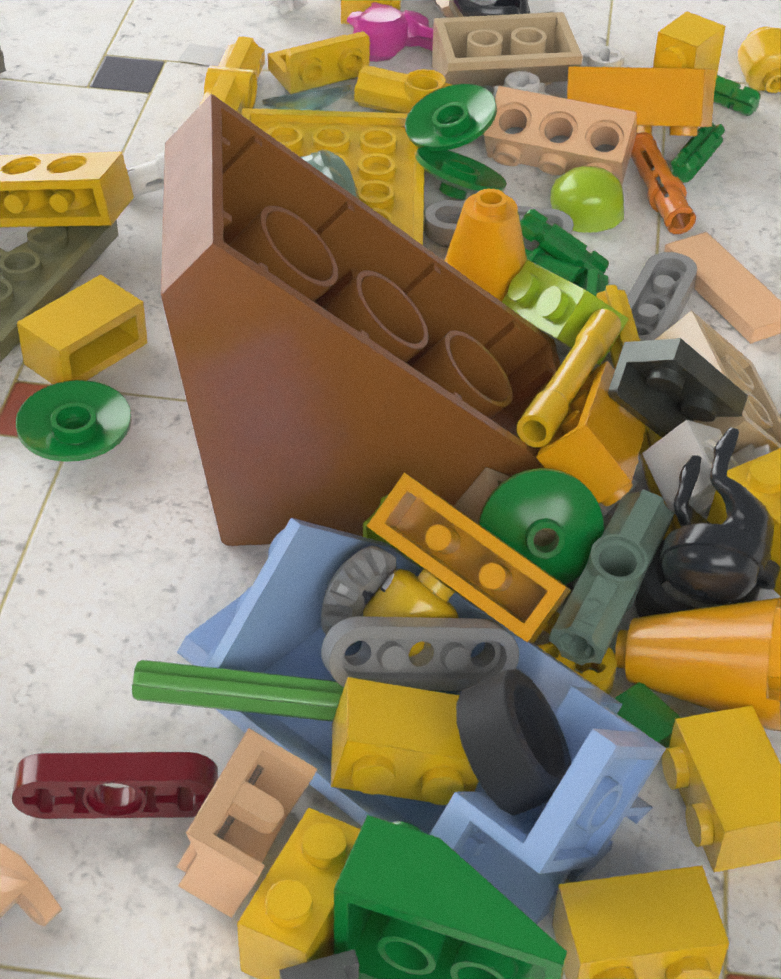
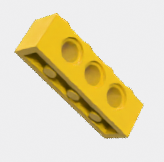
M122 152L0 155V227L113 225L134 198Z

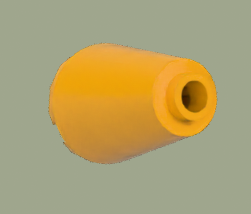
M483 189L465 200L444 261L501 302L508 292L512 279L521 271L527 261L516 202L500 190Z
M781 597L635 617L632 619L628 630H619L615 646V660H617V668L625 669L628 682L633 684L643 683L651 690L716 712L752 705L763 728L781 731Z

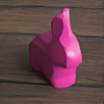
M374 2L364 12H352L347 18V22L354 27L353 34L364 31L370 37L369 61L380 62L390 60L405 46H420L431 51L433 49V29L429 27V20L419 12L410 10L402 12L392 6Z

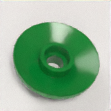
M456 84L438 89L418 101L408 113L405 121L407 136L417 147H424L430 151H445L464 146L480 137L494 122L497 114L495 98L490 91L474 84Z
M424 147L418 148L415 158L429 174L441 181L439 190L452 198L464 200L468 192L477 193L483 189H497L503 192L507 185L506 180L495 170L462 154L449 150L430 151Z
M85 380L65 381L47 386L25 400L16 416V430L21 443L35 455L54 461H82L105 454L123 441L131 427V410L125 397L110 386Z
M548 468L523 471L502 482L486 500L478 522L482 527L564 585L581 576L587 565L592 545L604 533V522L600 506L588 487L579 479L566 472ZM544 528L553 529L555 531V538L550 544L538 546L534 543V536L539 530Z

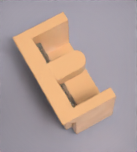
M248 728L186 832L191 843L177 865V868L186 872L178 887L232 918L265 867L262 863L287 816L312 780L317 768Z

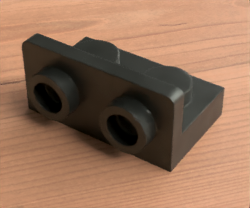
M681 338L624 342L608 390L610 398L661 438L685 420L712 422L716 417L742 416L748 398L744 391Z

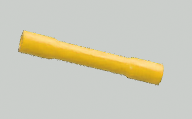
M599 309L592 313L577 335L574 346L545 389L536 395L517 424V433L525 444L531 447H543L551 441L567 416L569 405L598 360L606 355L621 331V321L614 312L607 309Z

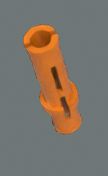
M647 132L637 133L630 157L633 159L648 189L647 198L649 204L656 212L661 214L664 224L668 227L667 229L670 233L683 234L689 231L696 222V215L686 200V188L678 177L673 176L667 161L657 147L655 139L653 140L654 137ZM657 177H660L664 185L663 187L660 186Z

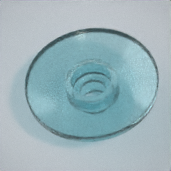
M345 85L263 99L262 104L271 109L323 111V108L337 102L351 92L352 86Z

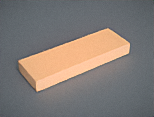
M704 232L665 244L664 252L683 254L696 263L697 275L694 289L748 342L754 343L781 334V300L711 235Z

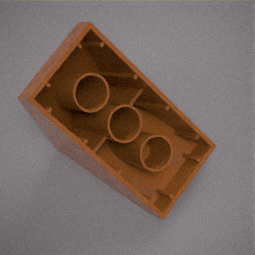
M211 93L165 142L161 298L222 543L227 546L269 545L276 535L285 529L291 518L363 537V523L376 511L381 504V498L389 495L404 473L418 480L454 506L485 468L510 477L523 471L544 468L536 458L540 447H531L525 444L517 433V424L533 399L545 389L561 365L555 340Z

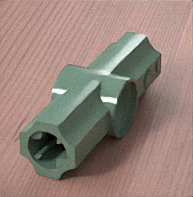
M645 489L636 493L628 492L622 497L602 537L592 545L587 565L550 633L549 641L556 645L562 657L581 666L585 663L600 664L626 612L633 606L641 582L673 520L674 513L664 504L663 497Z

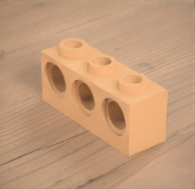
M498 86L495 96L497 114L492 125L484 133L488 158H493L496 162L506 166L524 164L538 167L541 171L551 175H562L572 168L580 166H597L611 172L623 184L636 138V112ZM512 127L523 128L521 132L516 134L505 132ZM560 135L569 138L562 143L550 141L553 137ZM603 144L615 147L609 152H600L595 149Z

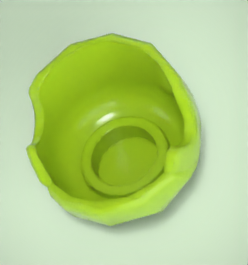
M597 166L572 168L556 179L550 190L552 209L560 210L572 218L573 231L601 232L614 228L624 220L622 185L615 175L604 168Z

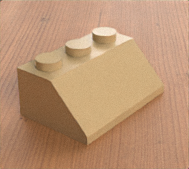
M564 12L434 18L432 68L434 71L440 72L448 84L504 86L505 78L510 73L524 71L535 74L539 78L540 83L550 85L553 82L568 81V66L580 67L582 64V53Z
M692 310L655 339L681 338L748 395L742 416L716 417L712 422L697 420L693 422L720 429L722 435L730 427L739 429V436L733 454L751 443L754 448L768 444L771 451L781 448V417L753 362Z

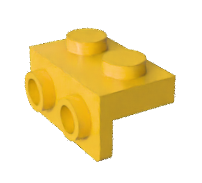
M362 31L268 53V70L290 94L358 77L359 71L364 65H369L370 37Z

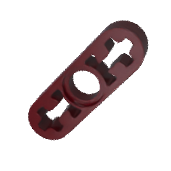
M195 752L37 753L23 758L18 763L12 792V803L23 814L39 819L196 817L218 780V767L209 757ZM117 783L127 785L130 787L116 788L109 787L103 784Z

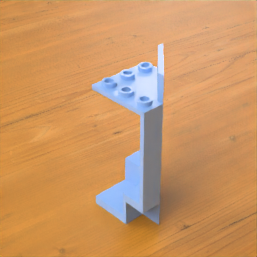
M291 518L285 529L280 531L273 539L269 547L268 559L254 584L240 597L188 634L177 653L192 665L336 681L325 668L321 657L322 643L326 636L321 625L322 604L328 584L336 571L354 554L370 546L380 547L395 556L396 569L408 570L418 576L424 568L385 542ZM456 591L448 601L456 609L459 618L495 621L515 639L519 649V660L516 669L528 676L543 693L563 732L571 758V765L549 802L513 816L500 809L485 793L480 782H478L475 792H455L447 805H436L425 801L380 794H366L360 791L331 787L332 722L216 709L243 732L246 733L248 728L317 768L309 784L361 826L367 815L389 822H406L418 827L426 834L439 837L536 924L549 913L550 904L557 895L558 884H563L566 878L571 882L581 881L611 850L613 843L611 838L624 817L637 824L653 808L638 797V794L666 750L664 746L617 715L623 704L534 643H527ZM357 641L352 646H349L345 651V656L357 653L362 646V641ZM485 642L473 648L471 657H475L483 651ZM435 691V692L450 693V694H459V695H460L462 691Z

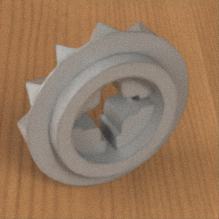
M370 546L360 550L340 566L329 582L323 599L321 625L325 635L341 620L349 617L363 616V610L367 602L394 570H397L395 556L380 547Z

